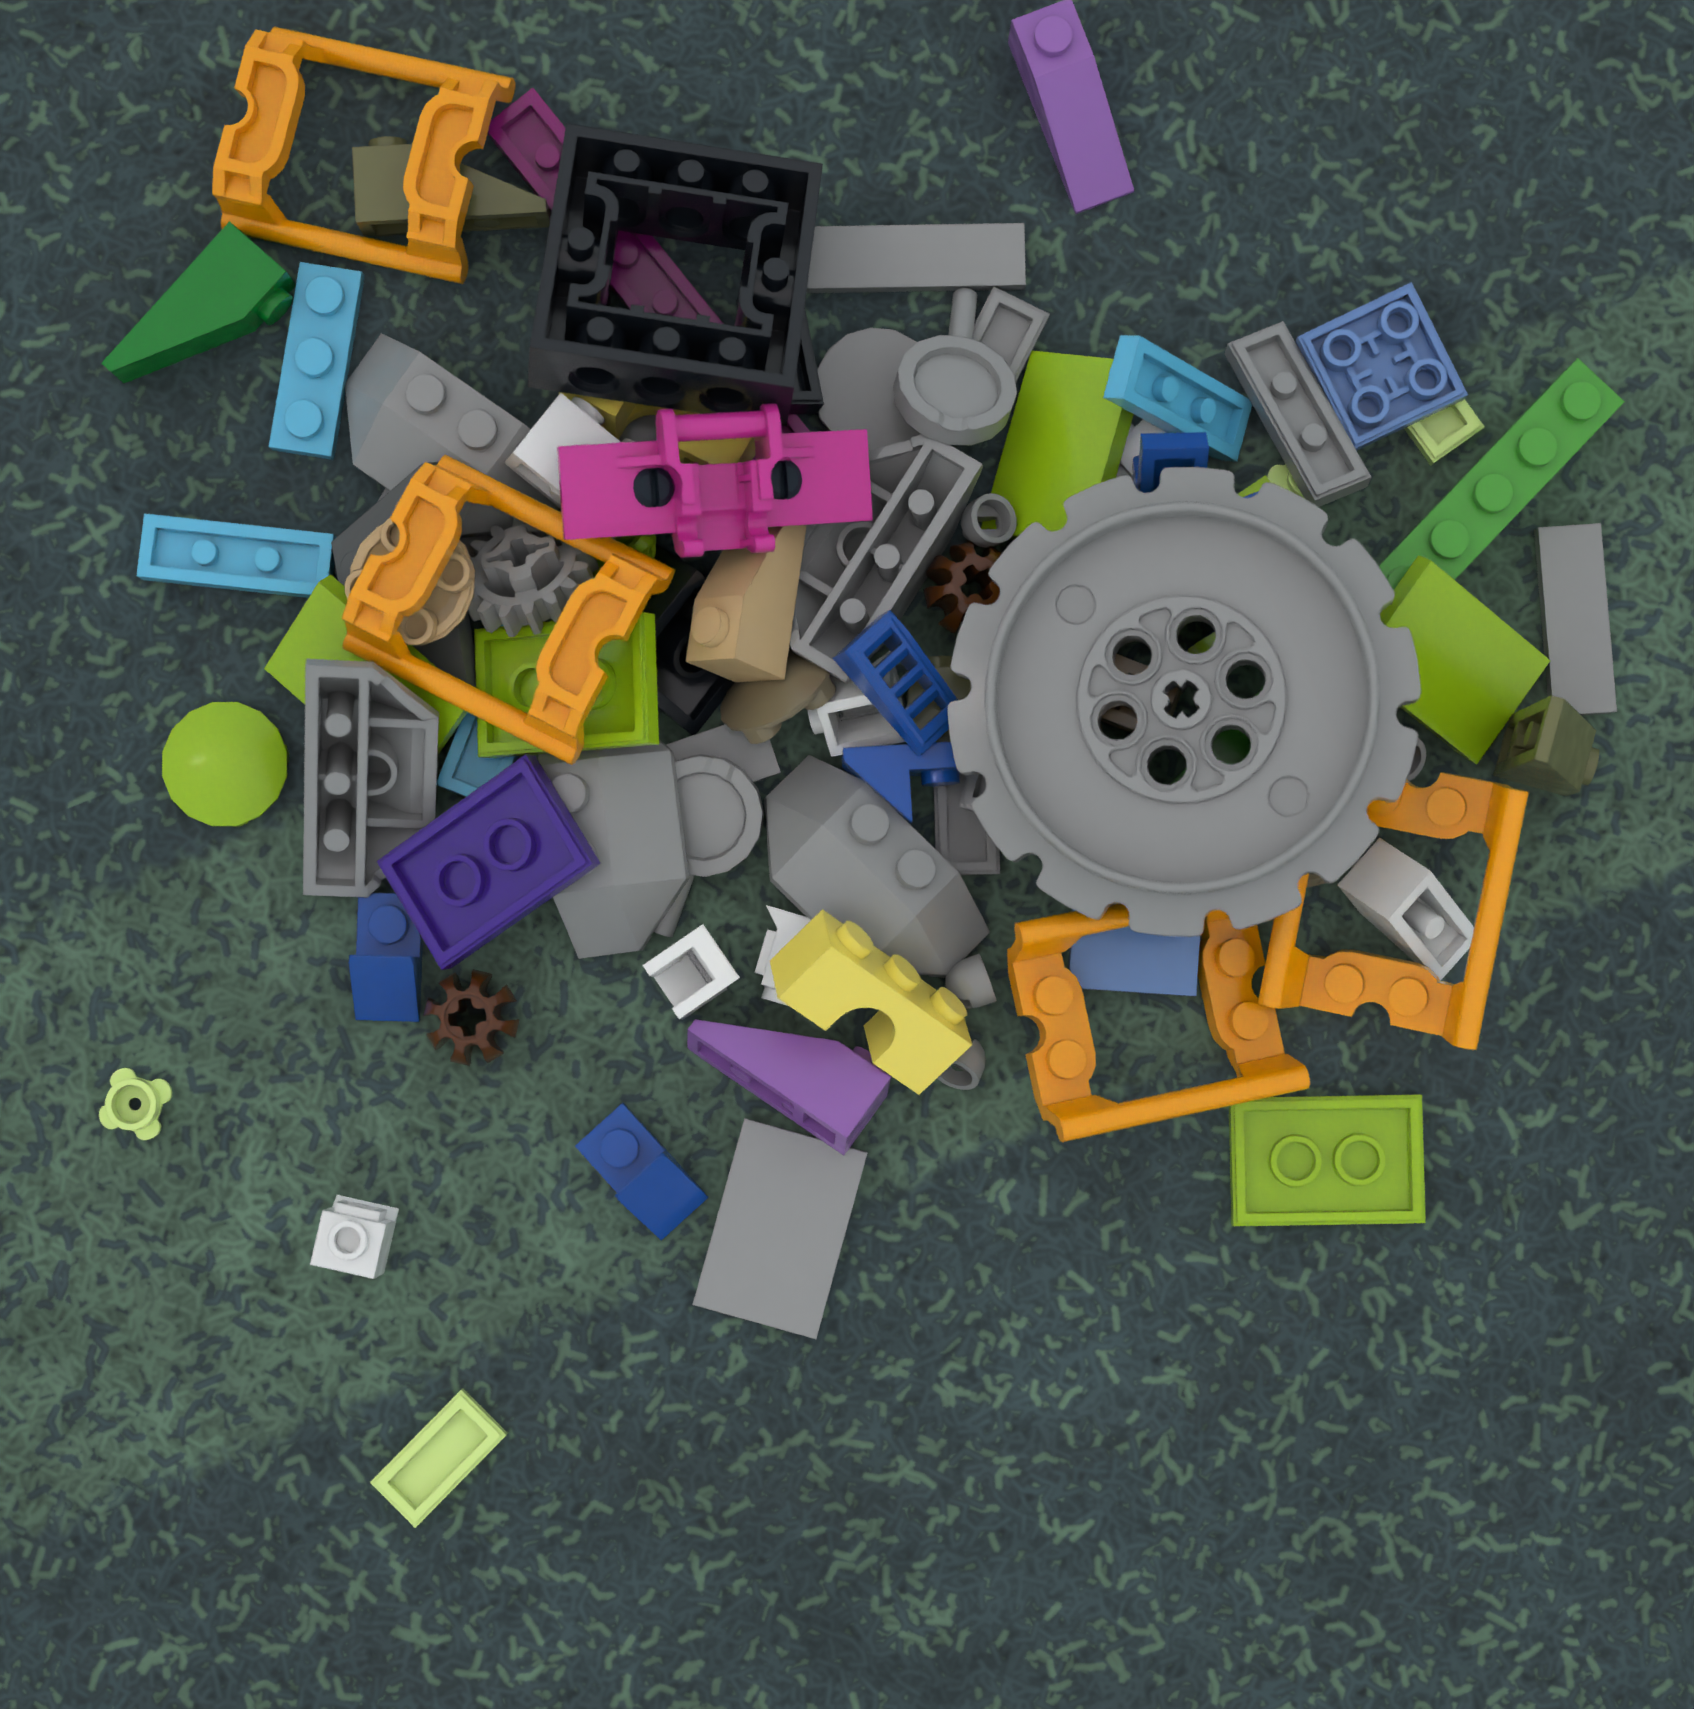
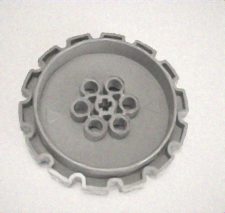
M1201 467L1165 468L1161 471L1158 488L1150 493L1138 491L1132 478L1129 475H1123L1096 484L1067 498L1063 504L1067 514V522L1062 529L1049 531L1038 522L1030 524L992 565L989 570V576L1000 588L999 598L991 605L971 603L957 635L951 660V670L957 676L966 678L971 682V690L968 696L961 700L952 701L948 705L949 733L957 770L965 776L979 774L983 775L986 780L985 791L973 801L972 808L989 837L1003 855L1012 862H1019L1029 855L1039 856L1043 866L1037 879V886L1054 899L1095 920L1103 918L1111 905L1123 904L1129 911L1130 929L1138 933L1175 937L1200 936L1204 932L1206 916L1213 911L1226 913L1236 930L1246 929L1270 921L1299 907L1302 903V897L1298 890V882L1302 876L1315 874L1328 884L1337 881L1358 861L1379 833L1378 827L1367 815V806L1376 800L1394 803L1399 799L1411 769L1418 734L1414 729L1401 725L1396 718L1398 708L1403 705L1416 703L1421 695L1418 660L1411 631L1408 628H1390L1384 625L1380 619V613L1392 604L1395 593L1377 563L1355 539H1350L1340 546H1330L1323 540L1322 534L1328 523V515L1311 502L1270 482L1264 483L1254 497L1242 498L1234 490V474L1227 470ZM1204 622L1215 631L1216 639L1208 651L1201 654H1190L1179 646V633L1187 624ZM1130 642L1143 643L1152 652L1151 663L1147 669L1135 675L1124 674L1115 665V657L1118 650ZM1250 665L1262 672L1265 677V686L1259 695L1249 699H1242L1234 696L1229 691L1226 685L1228 676L1239 666ZM1176 687L1182 694L1187 687L1196 690L1197 692L1193 700L1197 712L1191 717H1187L1181 711L1177 718L1167 714L1171 708V703L1167 696L1168 692ZM1122 705L1129 707L1137 715V725L1134 732L1121 740L1106 737L1101 731L1100 724L1105 712L1114 706ZM1230 729L1241 731L1248 737L1251 743L1248 756L1236 764H1225L1219 761L1212 752L1213 742L1217 735ZM1163 750H1175L1181 753L1187 761V769L1184 776L1178 782L1171 785L1160 784L1154 781L1149 773V764L1152 758Z

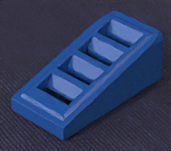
M891 610L878 616L833 657V660L917 756L922 755L949 729L948 705L950 702L958 699L907 628ZM884 643L891 652L874 667L867 657ZM901 662L908 671L889 688L883 677ZM917 681L924 691L904 708L898 698ZM934 700L942 710L920 730L913 719Z

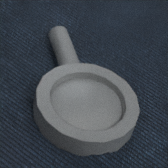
M958 288L953 293L948 335H938L921 340L905 352L893 385L895 405L906 423L924 437L947 445L971 446L992 439L1006 426L1017 395L1015 376L1004 358L984 343L973 340L977 294L970 288Z
M700 754L679 759L675 762L689 880L665 917L654 930L657 934L673 937L695 875L707 877L728 872L748 857L761 836L764 808L759 789L744 769L723 757Z

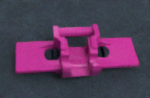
M776 403L761 404L759 411L675 415L673 409H658L656 414L657 441L557 447L564 540L672 534L675 553L681 558L702 557L704 551L747 548L751 553H765L775 550V537L773 534H769L768 527L873 520L867 429L782 434L780 413ZM754 438L756 460L698 465V463L682 464L679 460L678 442Z

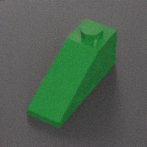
M229 221L101 364L122 383H127L255 332L263 322L267 325H272L287 312L293 302V296L289 293L296 284L285 269Z

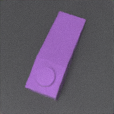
M1063 0L1012 19L1008 44L1075 214L1134 193L1095 57L1073 1Z
M696 1019L687 1030V1048L843 1156L888 1095L891 1076L874 1065L870 1052L862 1047L856 1046L851 1050L836 1040Z

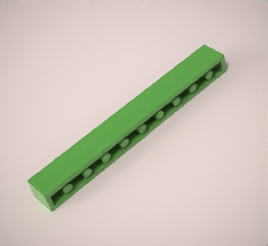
M1577 358L1378 564L1393 590L1418 555L1433 561L1455 580L1625 401ZM1265 684L1251 698L1259 695L1264 689ZM1233 729L1223 731L1217 735L1212 746V752L1215 757L1225 764L1240 763L1248 756L1251 749L1248 737L1241 731ZM1187 765L1168 785L1178 782L1184 776Z

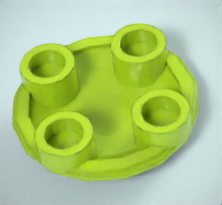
M212 702L190 711L172 728L162 751V777L171 799L188 817L210 826L240 827L260 817L278 800L287 779L289 751L283 742L279 729L261 711L239 702Z

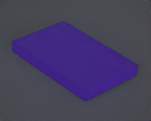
M532 754L522 756L376 861L441 970L453 968L601 864L538 759Z

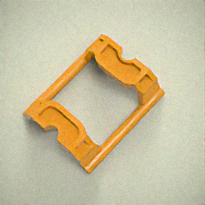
M273 27L271 32L255 29L245 45L234 89L241 97L247 99V112L238 123L224 125L213 166L212 195L217 199L222 211L221 229L230 221L243 234L249 237L463 284L467 277L469 265L461 234L474 186L468 178L461 175L460 163L468 152L475 149H484L495 102L510 103L512 101L515 91V79L279 27ZM302 59L440 88L438 95H435L425 104L420 114L404 174L403 191L407 202L410 204L408 209V232L406 235L408 246L288 220L271 196L267 194L270 179L276 177L284 169L289 159L303 106L305 83L302 74L299 72Z
M444 455L437 465H432L425 461L411 478L390 517V520L398 527L400 533L397 547L387 555L377 556L371 554L349 594L342 616L347 629V635L342 647L344 650L368 662L376 663L382 669L573 765L579 758L584 746L583 724L608 678V675L600 669L598 664V655L601 648L611 640H628L651 594L654 595L666 591L672 581L675 569L612 537L564 540L562 512L448 455ZM466 501L492 506L605 563L595 578L580 584L571 594L548 637L536 665L539 685L536 688L528 713L412 655L402 635L397 631L404 617L419 611L427 602L452 556L462 533V521L459 513Z
M1441 772L1438 779L1431 786L1418 787L1406 779L1402 793L1396 802L1389 803L1376 800L1367 806L1369 819L1378 827L1439 839H1454L1466 834L1468 831L1483 834L1489 849V856L1464 980L1462 982L1452 984L1441 981L1429 967L1417 962L1341 949L1325 957L1307 954L1295 947L1309 874H1306L1298 882V890L1302 897L1301 905L1290 912L1274 918L1258 1004L1278 1009L1302 1006L1352 1017L1359 1005L1366 1002H1375L1387 1010L1390 1017V1025L1439 1035L1453 1046L1477 1050L1529 792L1509 787V785Z
M1123 904L1111 905L1100 920H1095L1077 911L1015 923L1016 939L1012 947L1007 949L1008 975L1017 1016H1025L1032 1019L1040 1031L1038 1045L1033 1051L1025 1054L1034 1099L1043 1121L1050 1122L1056 1128L1061 1142L1301 1091L1310 1087V1077L1306 1066L1284 1052L1275 1008L1258 1004V997L1252 989L1254 973L1259 967L1265 965L1257 925L1236 930L1226 913L1222 911L1210 912L1205 918L1204 932L1202 933V940L1199 945L1198 980L1209 1030L1214 1041L1222 1049L1226 1050L1227 1057L1236 1072L1237 1078L1116 1103L1091 1094L1089 1079L1092 1077L1096 1067L1093 1038L1082 988L1077 977L1069 969L1065 968L1062 952H1066L1082 936L1129 927V911L1127 907Z

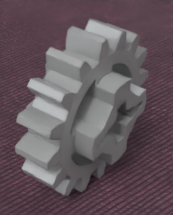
M516 518L513 519L512 527L505 530L495 524L490 527L493 537L490 541L474 540L470 544L476 557H470L475 569V588L468 613L473 621L481 619L486 631L490 633L503 624L508 637H515L521 627L525 625L530 626L534 635L540 634L543 622L548 619L557 622L575 589L585 581L594 578L592 572L599 569L596 558Z

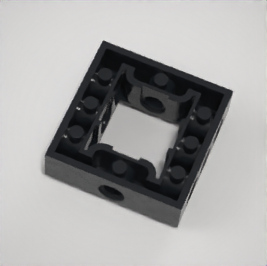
M566 123L530 341L528 387L702 414L759 411L761 404L776 403L780 413L781 426H787L795 387L823 164ZM618 231L745 250L735 325L709 322L710 316L697 314V318L694 320L644 312V306L631 304L630 310L607 306Z

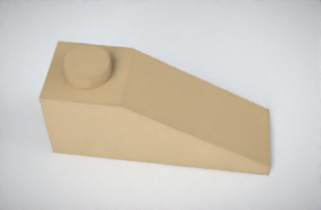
M807 525L768 527L769 534H773L775 537V550L773 552L751 553L747 548L722 551L695 598L685 662L733 682L785 680Z

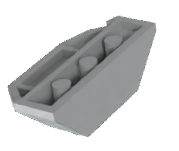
M382 333L345 384L352 460L356 468L391 491L425 461L439 462L444 455H448L561 512L559 507L504 463L531 430L529 427L420 351ZM466 501L459 513L462 521L460 538L491 534L490 527L495 524L505 530L512 527L514 517L492 506Z
M922 434L910 437L911 440L869 451L872 521L811 524L806 527L790 639L791 650L846 684L851 679L833 660V657L886 611L891 610L901 620L927 578L926 571L934 558L943 553L953 537L961 519V514L966 508L983 469L982 463L955 447L924 437ZM882 643L867 658L870 660L881 649L884 643Z
M306 659L303 895L368 898L385 878L376 861L435 820L439 712L374 662Z
M659 739V745L582 751L573 765L551 754H538L539 763L601 863L553 897L578 959L643 951L652 937L651 934L665 917L689 880L674 751Z
M808 755L765 797L764 811L766 816L770 882L810 920L823 909L843 924L846 921H852L868 934L875 947L889 957L898 954L905 958L919 975L945 978L950 969L957 962L964 959L990 933L960 873L888 802L860 778Z

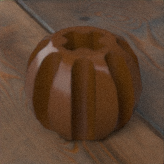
M972 542L952 545L949 552L951 560L938 555L926 571V576L938 585L923 589L927 609L938 606L944 610L945 618L938 624L951 633H955L960 622H963L966 611L971 603L991 605L999 598L1000 588L991 580L989 570L1002 553L992 546L985 548L982 556L976 554ZM973 581L979 583L982 590L978 594L975 593L966 597L962 593L961 587L964 584L967 585Z
M473 969L470 986L464 990L458 975L454 972L439 982V985L445 989L448 995L445 1003L440 1004L429 997L427 998L423 1016L437 1015L441 1024L439 1029L435 1032L427 1033L426 1036L435 1050L441 1048L447 1040H453L455 1047L450 1062L470 1066L473 1046L478 1045L482 1050L485 1061L489 1063L504 1054V1051L494 1040L496 1032L503 1031L513 1038L516 1037L520 1019L504 1020L500 1013L503 1006L517 1000L508 985L502 987L492 997L489 996L487 989L492 979L491 973ZM471 1000L474 1008L485 1009L486 1021L476 1024V1035L471 1036L469 1027L458 1026L456 1021L457 1014L466 1012V1001Z

